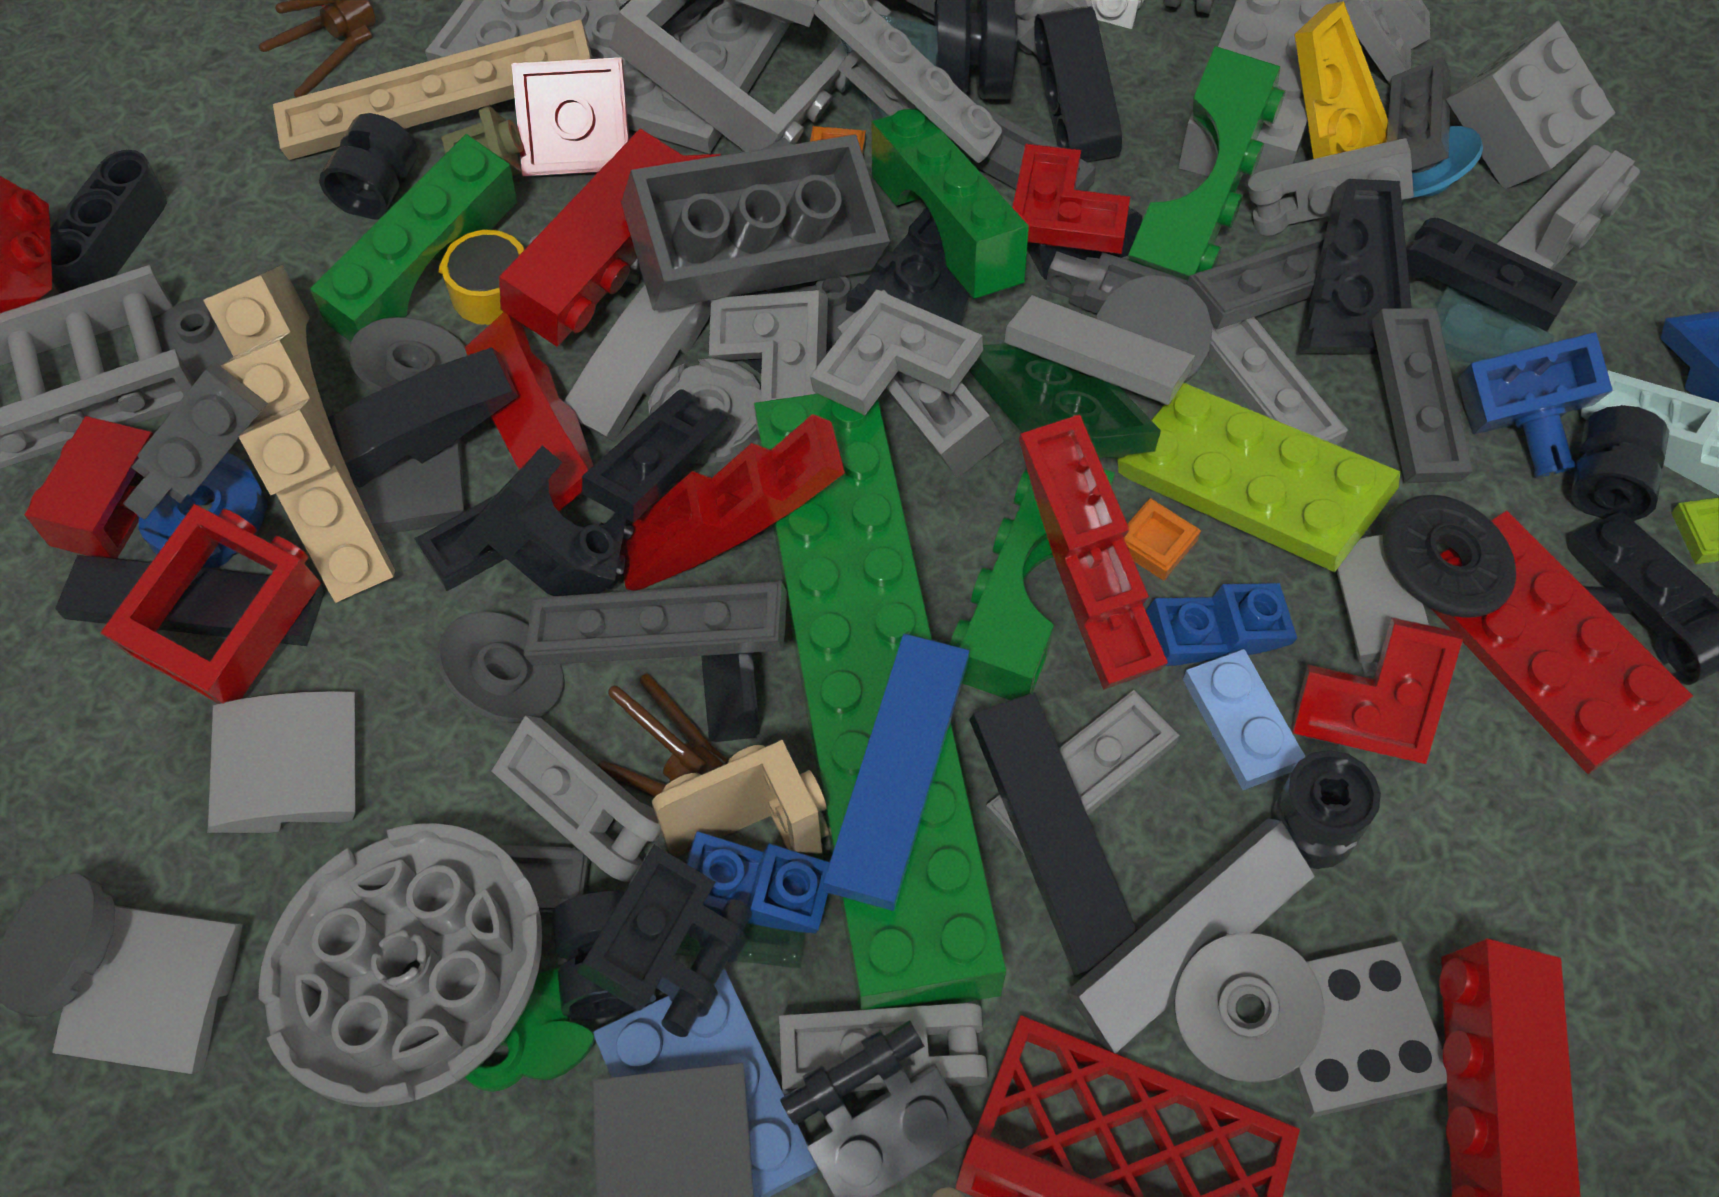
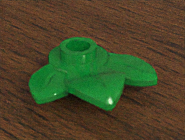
M559 968L538 973L533 992L525 1010L515 1027L501 1044L509 1049L507 1058L497 1066H487L484 1061L473 1072L465 1076L471 1085L483 1091L494 1092L511 1087L522 1077L552 1080L566 1074L587 1056L594 1044L595 1037L589 1029L582 1025L568 1022L571 1018L563 1015L560 1005L557 972Z

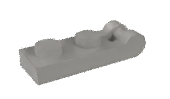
M1407 138L1268 169L1254 174L1248 180V189L1251 201L1257 204L1253 211V222L1256 231L1265 236L1275 235L1285 230L1289 224L1330 216L1336 187L1347 179L1400 181L1402 200L1414 197L1411 150ZM1295 192V196L1281 199L1283 194Z
M525 715L492 769V772L601 870L620 881H631L642 863L638 857L647 841H656L661 833V828L653 808L639 802L542 718ZM614 818L624 826L615 841L605 833Z
M960 1003L779 1016L783 1094L786 1096L804 1085L802 1076L820 1065H823L828 1070L863 1049L861 1040L879 1029L886 1035L909 1020L925 1046L900 1061L909 1079L931 1065L936 1064L949 1087L978 1086L989 1081L987 1060L985 1056L979 1055L977 1033L983 1031L981 1007L976 1004ZM941 1034L948 1036L950 1056L929 1057L927 1035ZM877 1075L851 1092L884 1090L888 1088L880 1075Z

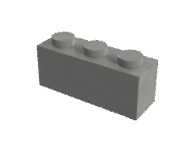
M862 308L837 327L842 334ZM898 371L885 388L887 393L956 477L965 473L1004 442L990 415L962 382L959 383L952 394H949Z

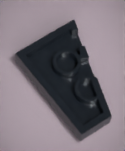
M1347 179L1336 187L1299 353L1378 354L1371 320L1381 309L1412 308L1400 181Z
M928 207L909 226L908 234L892 252L888 250L876 263L875 271L863 285L858 283L849 293L845 310L855 313L866 304L876 289L879 291L885 290L887 294L961 325L970 294L947 268L940 233Z

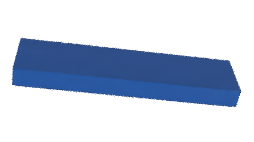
M903 633L823 882L824 892L891 911L895 910L967 668L970 650Z

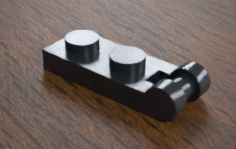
M1441 218L1425 220L1415 234L1414 241L1406 246L1410 277L1423 278L1427 275L1468 296L1475 297L1514 316L1520 321L1529 323L1548 332L1577 284V281Z
M684 389L678 390L582 476V494L634 522L713 446L719 448L724 445L734 428L735 417L718 407L709 410L700 405V399Z

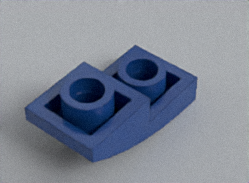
M1280 583L1222 584L1213 597L1155 598L1146 610L1168 664L1166 666L1215 660L1245 649L1247 655L1258 654L1292 645L1297 639Z
M696 832L686 864L715 881L703 904L704 906L720 915L727 901L734 899L745 903L753 914L748 922L749 924L795 932L817 933L828 895L827 892H824L823 882L830 862L770 843L762 852L708 834Z

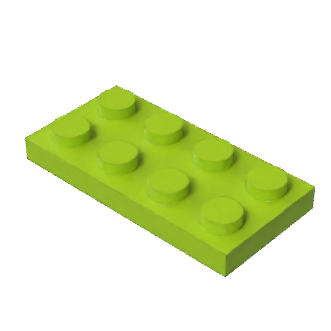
M1186 383L1182 384L1170 404H1165L1152 419L1153 423L1161 430L1155 452L1129 454L1117 459L1119 473L1129 480L1333 572H1336L1397 491L1400 481L1399 470Z

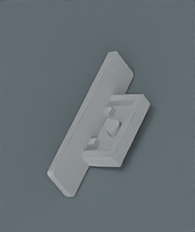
M819 0L813 8L814 14L852 48L837 67L840 72L889 116L899 110L918 108L976 162L980 163L988 156L1001 135L1002 128L993 120L985 108L974 103L961 91L944 70L934 66L921 54L903 32L893 28L868 4L867 0Z
M1598 145L1591 146L1497 244L1552 270L1574 246L1581 249L1588 242L1599 226L1600 218L1603 215L1611 217L1621 206L1631 189L1630 186L1640 174V170L1633 166L1635 161L1617 150L1610 153Z

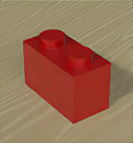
M88 416L84 417L73 437L64 444L61 456L45 482L33 494L30 506L24 514L49 546L87 556L118 559L139 522L137 514L123 503L145 478L135 471L132 466L139 459L138 453L153 436L152 432Z

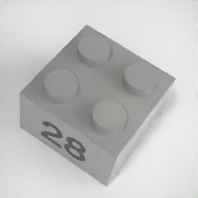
M1559 20L1511 45L1446 99L1462 126L1471 128L1480 135L1483 143L1481 156L1499 184L1505 189L1551 170L1615 114L1604 91L1597 84L1578 53L1575 44L1570 40Z

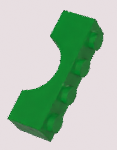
M1214 47L1193 97V120L1206 131L1214 143L1218 156L1216 164L1208 178L1191 193L1171 201L1150 202L1129 252V261L1187 281L1190 275L1216 267L1221 247L1214 245L1222 225L1231 228L1235 221L1243 198L1242 194L1236 193L1238 184L1243 173L1250 176L1254 174L1264 147V142L1257 140L1264 122L1274 124L1285 97L1286 91L1278 88L1280 66L1221 47Z
M918 108L899 110L891 116L871 121L872 178L896 206L922 198L929 208L940 233L947 268L972 298H979L1025 283L1029 225L948 136Z
M465 134L310 288L324 323L351 342L354 335L361 328L374 321L386 318H405L414 286L423 270L435 255L447 244L467 233L491 230L517 203L510 164Z
M1027 469L1024 470L1014 497V504L1020 506L1014 520L1005 517L995 538L993 553L999 555L993 570L983 567L976 580L971 596V603L977 605L971 621L962 618L959 620L950 642L951 646L970 650L962 683L1007 700H1013L1033 693L1049 654L1054 624L1045 618L1032 604L1024 586L1025 579L1035 567L1054 557ZM1104 469L1112 487L1115 472Z

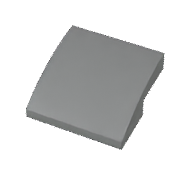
M1339 0L1338 2L1344 1L1358 39L1390 85L1392 76L1411 69V49L1430 39V12L1422 0Z
M327 691L274 694L213 705L207 833H271L280 831L281 822L341 823L353 821L355 814V692Z
M115 905L114 932L105 958L93 975L83 972L78 981L71 987L80 992L62 1009L52 1053L188 1074L203 1071L208 1055L218 997L228 995L232 985L243 924Z

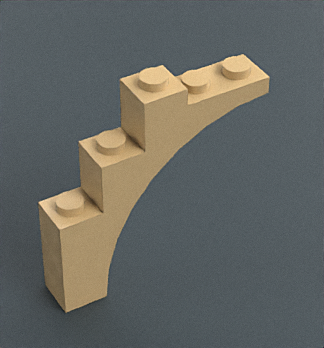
M283 265L204 299L205 305L233 355V358L222 364L221 367L268 403L251 425L238 437L269 494L273 495L276 493L334 602L337 603L393 578L395 569L353 484L321 402L306 342V325L310 317Z

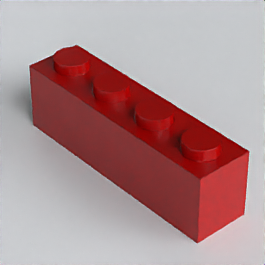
M640 128L499 276L500 310L556 347L572 331L575 333L581 332L591 320L596 304L607 292L614 294L622 287L629 275L630 266L637 259L621 204L630 171L690 160Z
M1488 938L1442 956V972L1439 986L1444 1008L1445 1044L1443 1048V1063L1447 1074L1449 1117L1446 1125V1137L1450 1146L1452 1197H1581L1561 958Z

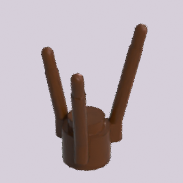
M290 0L276 4L275 9L280 14L325 5V7L320 9V16L260 43L259 50L261 52H267L290 43L323 27H326L328 32L335 38L342 35L347 38L295 90L294 96L296 98L307 95L358 45L372 39V34L368 28L376 23V17L368 0Z
M643 674L640 677L641 684L689 742L683 743L620 687L611 686L609 688V696L672 753L663 769V774L670 779L669 783L680 776L690 773L703 775L728 763L729 759L706 740L651 675ZM605 760L597 765L617 781L654 797L662 793L666 786Z

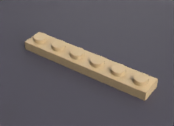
M576 20L273 104L280 149L288 160L339 147L340 141L352 121L360 114L373 113L382 115L395 121L405 129L514 99L512 64L593 59L582 20Z

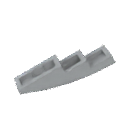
M644 285L590 358L564 401L575 411L579 424L614 441L623 429L641 395L644 394L650 397L655 384L666 374L678 351L686 355L692 348L710 317L711 300L653 311L646 286Z

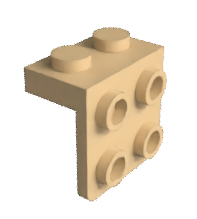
M783 740L767 747L753 745L744 748L734 754L726 765L703 775L690 773L680 776L668 783L662 793L652 800L665 845L669 854L674 857L689 852L697 831L722 838L771 816L787 849L823 860L821 839L829 835L826 822L821 811L826 809V803L812 772L808 770L799 774Z

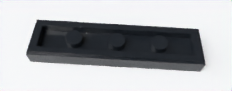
M77 555L55 609L67 620L107 624L151 563ZM201 568L157 630L228 637L270 576ZM321 584L280 642L281 644L308 646L325 594Z
M1034 692L975 712L969 721L1074 976H1077L1096 967L1136 932V928Z

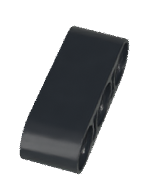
M1083 6L1037 14L1034 21L1035 45L1057 146L1081 150L1080 159L1086 162L1119 156L1122 149L1121 124L1099 25L1093 7Z
M126 149L108 155L100 162L50 228L52 283L59 294L116 276L163 212L167 204L166 195L144 154L136 150Z

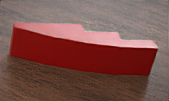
M503 312L465 346L467 356L491 347L499 353L519 397L491 415L518 469L542 445L562 462L548 479L549 494L553 505L560 511L582 492V476L594 465L576 413L558 397L549 367L532 353L523 324Z
M812 414L773 449L770 450L751 443L712 478L691 471L632 524L634 528L631 537L628 540H622L620 553L625 555L623 575L626 589L631 591L644 589L689 570L748 540L799 508L842 476L845 471L832 422Z
M1080 414L1021 433L1019 436L1020 446L1054 560L1103 690L1161 670L1168 662L1143 606L1149 595L1124 540L1130 529Z

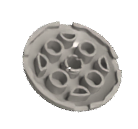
M436 823L414 824L386 830L388 835L386 839L375 842L354 854L347 848L334 856L318 869L292 898L277 922L265 951L259 979V1000L265 1004L267 1023L271 1035L267 1037V1041L281 1065L303 1085L327 1099L360 1107L399 1105L423 1099L446 1089L473 1072L495 1052L515 1027L533 992L539 971L542 950L541 916L537 899L523 871L503 849L483 835L465 828ZM417 959L420 963L419 968L412 967L402 975L407 965Z

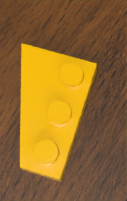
M1344 1L1326 4L1294 34L1313 159L1386 143L1389 121Z

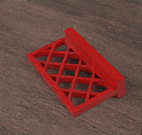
M1020 1015L976 1132L973 1134L963 1160L955 1189L972 1197H1144L1135 1178L1167 1165L1183 1197H1236L1238 1195L1240 1197H1258L1255 1188L1266 1184L1263 1197H1283L1300 1129ZM1026 1042L1056 1053L1066 1075L1032 1087L1020 1062ZM1076 1062L1086 1065L1087 1067L1079 1069ZM1108 1074L1125 1082L1135 1104L1103 1116L1086 1083ZM1013 1079L1019 1093L1006 1097ZM1073 1088L1089 1122L1056 1135L1040 1100ZM1145 1090L1156 1094V1096L1149 1098ZM1174 1103L1191 1108L1195 1111L1206 1134L1174 1146L1156 1111ZM1026 1106L1042 1141L1019 1149L991 1137V1134L999 1116ZM1142 1117L1160 1152L1128 1165L1110 1129ZM1217 1120L1225 1122L1228 1125L1220 1127ZM1245 1132L1277 1144L1271 1167L1250 1176L1246 1175L1228 1142L1229 1139ZM1096 1135L1114 1171L1095 1179H1090L1073 1171L1063 1148ZM1213 1146L1232 1183L1201 1196L1182 1158ZM1050 1154L1053 1163L1040 1157ZM1121 1184L1125 1193L1111 1187Z

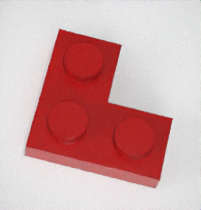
M1025 144L1012 208L1029 225L1028 242L1122 254L1131 196L1075 190L1081 150Z
M1391 617L1374 679L1307 665L1292 721L1293 734L1426 764L1462 645V636L1456 631Z

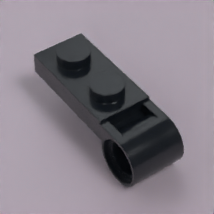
M1622 511L1571 535L1567 549L1606 588L1615 590L1622 598L1623 603L1658 634L1655 642L1657 657L1663 665L1669 663L1676 672L1672 673V675L1681 684L1692 685L1719 671V598L1708 585Z

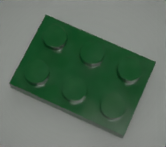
M1007 343L983 345L982 353L969 369V372L1021 433L1080 414L1099 458H1123L1129 454L1155 452L1161 430L1119 386Z

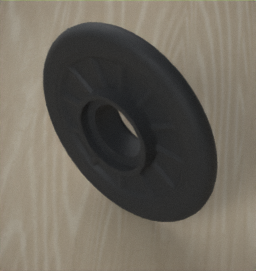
M1421 495L1402 502L1389 515L1383 530V548L1386 560L1399 583L1418 601L1447 615L1472 618L1490 614L1499 609L1508 600L1516 582L1514 556L1501 531L1480 511L1451 497ZM1436 544L1447 545L1455 550L1460 556L1463 566H1454L1446 562L1437 551Z

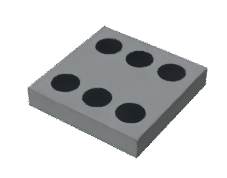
M1401 941L1307 962L1320 984L1325 1009L1324 1025L1315 1049L1305 1062L1293 1071L1308 1118L1447 1087L1443 1049Z

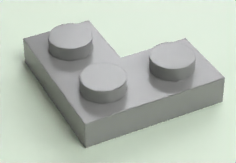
M876 289L810 375L813 392L863 415H866L898 371L952 394L982 353L983 339L982 335Z
M819 290L734 296L711 300L709 356L724 361L762 358L760 402L817 394L813 392L810 375L826 356L828 296Z

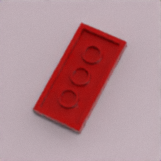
M1506 510L1491 521L1504 535L1515 560L1516 582L1508 600L1496 611L1480 617H1456L1434 609L1432 610L1452 631L1460 633L1463 638L1462 642L1576 763L1587 774H1590L1683 708L1693 695ZM1451 547L1440 554L1446 562L1454 566H1463L1460 556Z

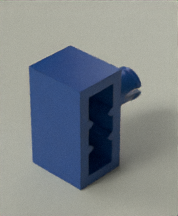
M1596 332L1474 362L1457 378L1473 434L1516 425V428H1523L1535 469V478L1550 476L1549 473L1552 472L1560 474L1576 468L1575 461L1572 460L1561 417L1566 415V412L1593 406L1613 391Z

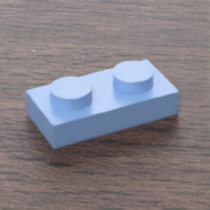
M1245 649L1186 670L1183 681L1242 790L1291 773L1298 762L1305 758L1303 751Z

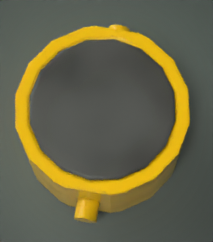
M479 230L467 233L449 245L439 265V273L443 274L453 308L462 318L476 324L490 325L503 313L500 310L499 276L524 251L523 245L514 236L499 230Z

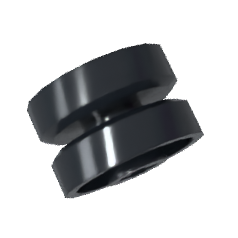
M935 0L934 66L944 70L952 82L966 94L968 91L970 65H975L976 88L982 99H1010L1013 70L1017 56L1018 30L1015 0H977L976 13H970V0Z

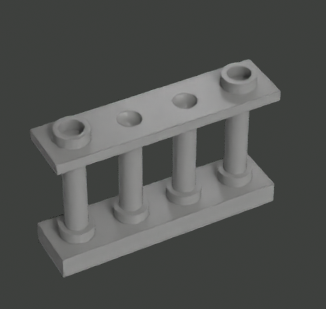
M150 265L0 313V365L13 363L21 401L0 407V468L63 448L67 440L73 437L85 416L130 426L170 413L194 385L193 378L176 350L162 352L152 317L163 314L168 309L173 308V305ZM129 325L139 361L104 372L95 335ZM71 343L80 381L46 392L37 354Z

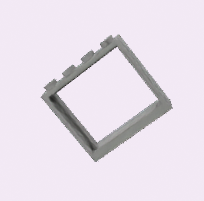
M631 0L618 13L609 48L744 151L763 149L784 137L791 144H796L804 131V127L801 125L807 119L815 123L823 115L832 101L833 96L831 93L837 88L844 92L851 84V81L837 69L852 50L843 40L780 109L773 114L661 28L688 0ZM868 0V4L887 21L891 11L877 0Z

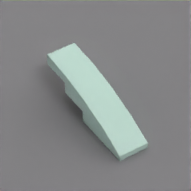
M1608 370L1613 391L1595 405L1582 408L1581 417L1587 420L1594 412L1606 407L1620 405L1640 407L1654 412L1666 422L1670 431L1664 466L1719 495V402Z

